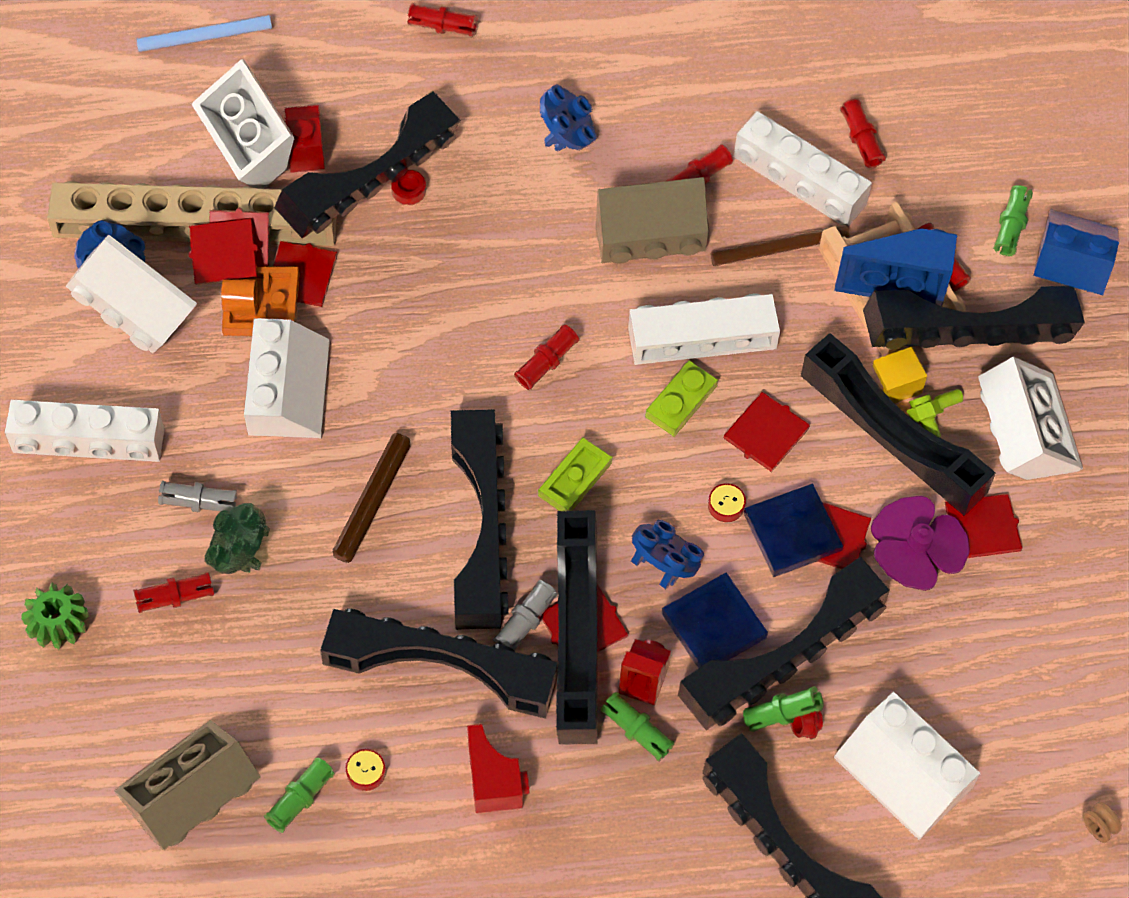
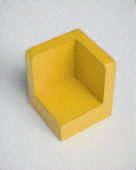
M912 347L873 361L872 366L884 387L883 392L893 403L922 394L927 374Z

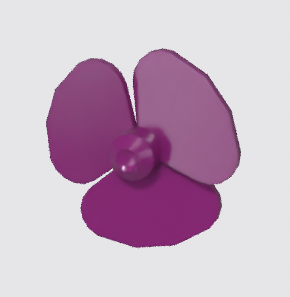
M924 496L900 498L885 506L871 525V533L879 541L874 549V557L889 577L903 586L922 591L932 589L937 583L938 575L930 559L942 572L956 574L964 568L969 555L968 536L955 517L950 515L937 516L929 526L935 513V506L930 499Z

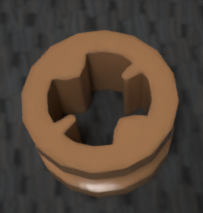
M1098 802L1093 807L1094 812L1089 810L1082 816L1089 832L1098 841L1106 843L1110 840L1111 833L1118 834L1121 832L1122 825L1117 815L1109 806Z

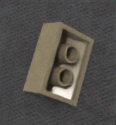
M704 177L598 189L596 233L602 263L613 262L619 264L642 258L654 260L677 254L689 256L706 251L708 221Z
M210 720L117 788L115 793L149 837L165 850L169 846L182 842L188 835V832L199 823L215 817L219 813L220 808L231 799L247 793L251 789L252 784L261 776L239 742Z

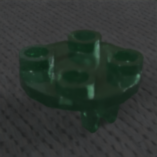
M242 503L230 512L226 510L221 511L213 522V529L215 531L209 548L205 553V563L222 574H233L239 570L250 573L251 568L260 570L262 562L255 558L254 555L259 549L263 537H267L270 528L266 526L264 512L252 503Z

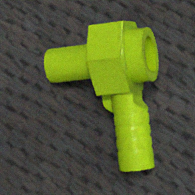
M959 389L937 395L933 401L930 394L909 401L911 409L906 411L908 416L915 422L921 423L923 428L937 437H941L935 420L936 415L943 413L944 408L961 403L963 401V394Z

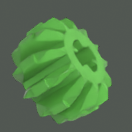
M51 582L49 591L45 593L36 587L35 594L37 599H25L24 604L28 611L23 612L21 615L23 624L27 625L25 631L28 637L31 639L37 638L38 644L43 648L52 641L54 648L59 650L62 640L65 639L69 643L74 644L76 639L73 633H85L86 626L83 621L89 619L88 609L84 607L85 601L83 596L79 593L74 594L72 587L68 584L59 591L57 585ZM58 613L59 617L53 619L52 615Z

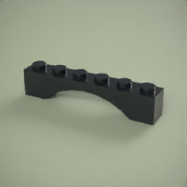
M432 91L408 107L399 125L397 141L379 159L364 167L347 172L328 174L308 172L281 190L274 208L302 239L313 231L318 234L326 229L332 222V218L338 214L343 217L350 213L362 198L371 199L382 189L384 183L389 180L392 183L396 182L407 172L408 167L413 164L420 166L431 156L432 151L438 147L441 150L448 147L456 138L454 132L461 120Z
M1071 286L1041 287L1030 298L1016 306L986 313L962 312L945 308L927 301L909 290L874 291L863 308L872 347H886L888 349H898L903 346L931 348L937 345L965 347L970 344L998 346L1003 343L1031 345L1036 342L1063 344L1071 341L1085 323L1076 290Z
M829 333L805 354L801 377L962 515L965 516L989 492L996 472L970 450L937 437L907 416L876 384L858 356L835 336Z
M495 409L451 410L452 461L464 472L474 488L482 514L481 531L476 547L466 566L454 579L455 630L501 629V615H508V592H500V580H507V557H499V546L506 545V523H498V512H505V489H497V478H504V456H496V445H503V423H495Z
M595 510L557 511L558 673L556 731L558 743L598 744Z
M860 556L831 577L826 597L819 612L807 628L792 641L772 652L754 658L733 661L710 660L680 681L679 698L705 730H708L715 724L719 727L725 725L737 714L736 709L746 702L749 705L755 704L767 693L766 688L776 681L779 684L786 682L797 672L798 669L796 667L808 660L809 663H812L819 659L827 651L826 646L836 639L839 642L846 640L856 631V625L865 619L872 621L880 616L886 609L885 603L890 590Z
M350 608L344 611L333 609L320 649L323 665L359 674L377 666L402 661H425L444 664L464 671L481 681L500 698L508 710L545 719L554 691L558 670V662L552 661L550 657L540 653L525 655L514 652L512 648L506 645L494 644L493 646L479 644L475 639L468 636L457 635L454 638L442 635L431 627L420 626L418 629L408 627L393 618L384 617L379 620L367 617L363 612Z
M742 733L705 760L702 774L704 775L703 781L706 787L715 796L720 794L729 805L728 811L732 818L740 826L745 824L754 834L753 840L758 849L765 856L771 855L780 865L779 872L791 887L797 886L806 898H882L871 884L850 880L828 870L810 858L793 841L781 824L772 804L767 782V762Z

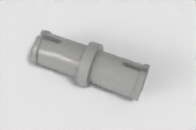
M162 481L160 484L159 492L161 496L159 495L158 497L159 505L189 507L192 512L199 513L201 509L234 514L236 507L234 500L237 499V490L204 487V483L198 482L194 486Z
M538 580L536 586L523 603L515 605L511 613L513 616L499 634L494 637L493 641L496 644L506 645L515 652V649L531 629L535 630L539 626V618L558 596V593L555 592L556 590L548 583Z

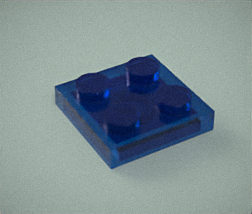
M813 484L744 509V516L773 577L812 564L823 557L843 550V544Z
M727 572L662 608L663 617L698 669L710 660L728 661L765 640L768 635L767 630Z

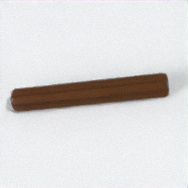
M400 433L392 434L333 548V556L337 560L345 563L352 561L410 448V439Z

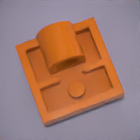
M257 267L258 278L223 280L221 287L223 336H252L254 318L286 319L296 322L300 275L298 267Z

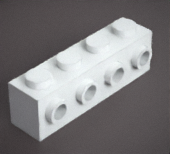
M756 111L737 133L734 158L840 225H847L849 227L867 206L872 182L760 112Z
M753 293L731 299L716 297L708 301L694 303L680 301L673 305L657 307L644 305L637 309H630L628 330L634 365L777 349L780 334L773 294L760 295Z
M11 400L5 435L13 453L160 462L165 429L160 411L156 408Z

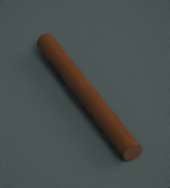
M847 225L836 226L842 237L849 238ZM826 229L712 252L711 261L713 266H719L819 245L822 231Z

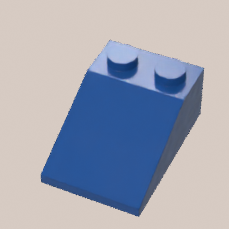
M1050 209L1033 276L1103 295L1116 260L1119 246L1118 228Z
M917 229L843 247L834 291L871 297L874 291L909 290L927 301L942 306L953 272L957 234L946 233L940 229Z

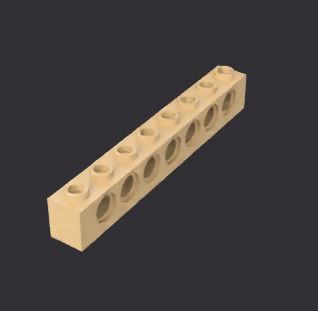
M68 181L65 183H52L47 220L52 235L56 238H80L82 233L95 222L106 221L123 226L142 240L191 242L189 226L209 224L210 210L236 211L238 207H241L243 211L269 212V244H280V241L299 245L310 243L319 246H334L337 216L332 218V222L322 232L316 234L313 231L302 239L274 208L283 188L256 189L249 186L221 188L214 185L186 187L180 184L151 186L145 183L117 185L110 182L84 184Z

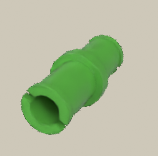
M1016 185L1011 188L1006 210L1001 213L999 218L1001 227L994 244V250L998 252L1002 246L999 254L1004 256L1016 254L1021 231L1027 226L1028 219L1026 213L1033 192L1031 189L1027 190L1025 186Z
M815 686L788 696L784 693L775 695L772 701L745 708L743 711L745 724L749 726L751 732L777 723L781 725L790 724L796 717L821 711L824 705L820 692L816 693L818 688Z
M618 692L613 693L606 701L608 704H603L600 709L602 713H605L626 731L625 737L630 741L635 739L658 762L669 753L668 749L671 750L675 745L673 740H670L650 722L651 717L645 712L640 714Z
M315 758L313 763L296 782L290 781L285 787L286 793L264 815L267 823L278 832L283 833L304 808L309 809L314 803L313 797L330 778H333L335 772L332 771V767L321 758Z

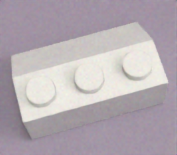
M241 59L192 103V106L238 180L256 189H264L287 169L294 136L246 61Z
M110 235L92 251L65 286L72 291L71 295L76 301L85 306L90 305L101 314L100 316L106 324L113 328H120L130 336L131 342L136 347L144 351L149 350L151 353H154L166 342L197 304Z
M254 318L244 409L248 435L303 438L322 437L330 346L328 338L292 320Z
M1012 357L978 376L982 388L980 396L988 408L991 418L990 429L997 439L1001 452L999 459L1007 473L1030 480L1078 472L1083 469L1052 373Z
M894 691L862 721L834 756V759L918 840L929 832L973 789L980 775L976 768Z

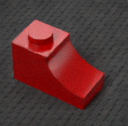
M319 105L284 108L285 124L294 136L289 157L290 173L324 170Z
M635 639L630 651H626L621 664L618 693L655 706L669 668L671 650L666 649L664 645L654 640L641 641Z
M483 724L468 725L467 737L475 813L523 808V795L530 794L527 770L520 771L518 758L510 759L505 757L492 747L485 735Z

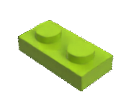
M688 361L647 408L645 418L675 437L716 389L718 379L691 361Z
M582 437L538 489V497L559 511H573L610 467L612 457Z

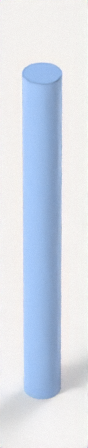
M270 15L137 38L136 42L138 52L272 29Z

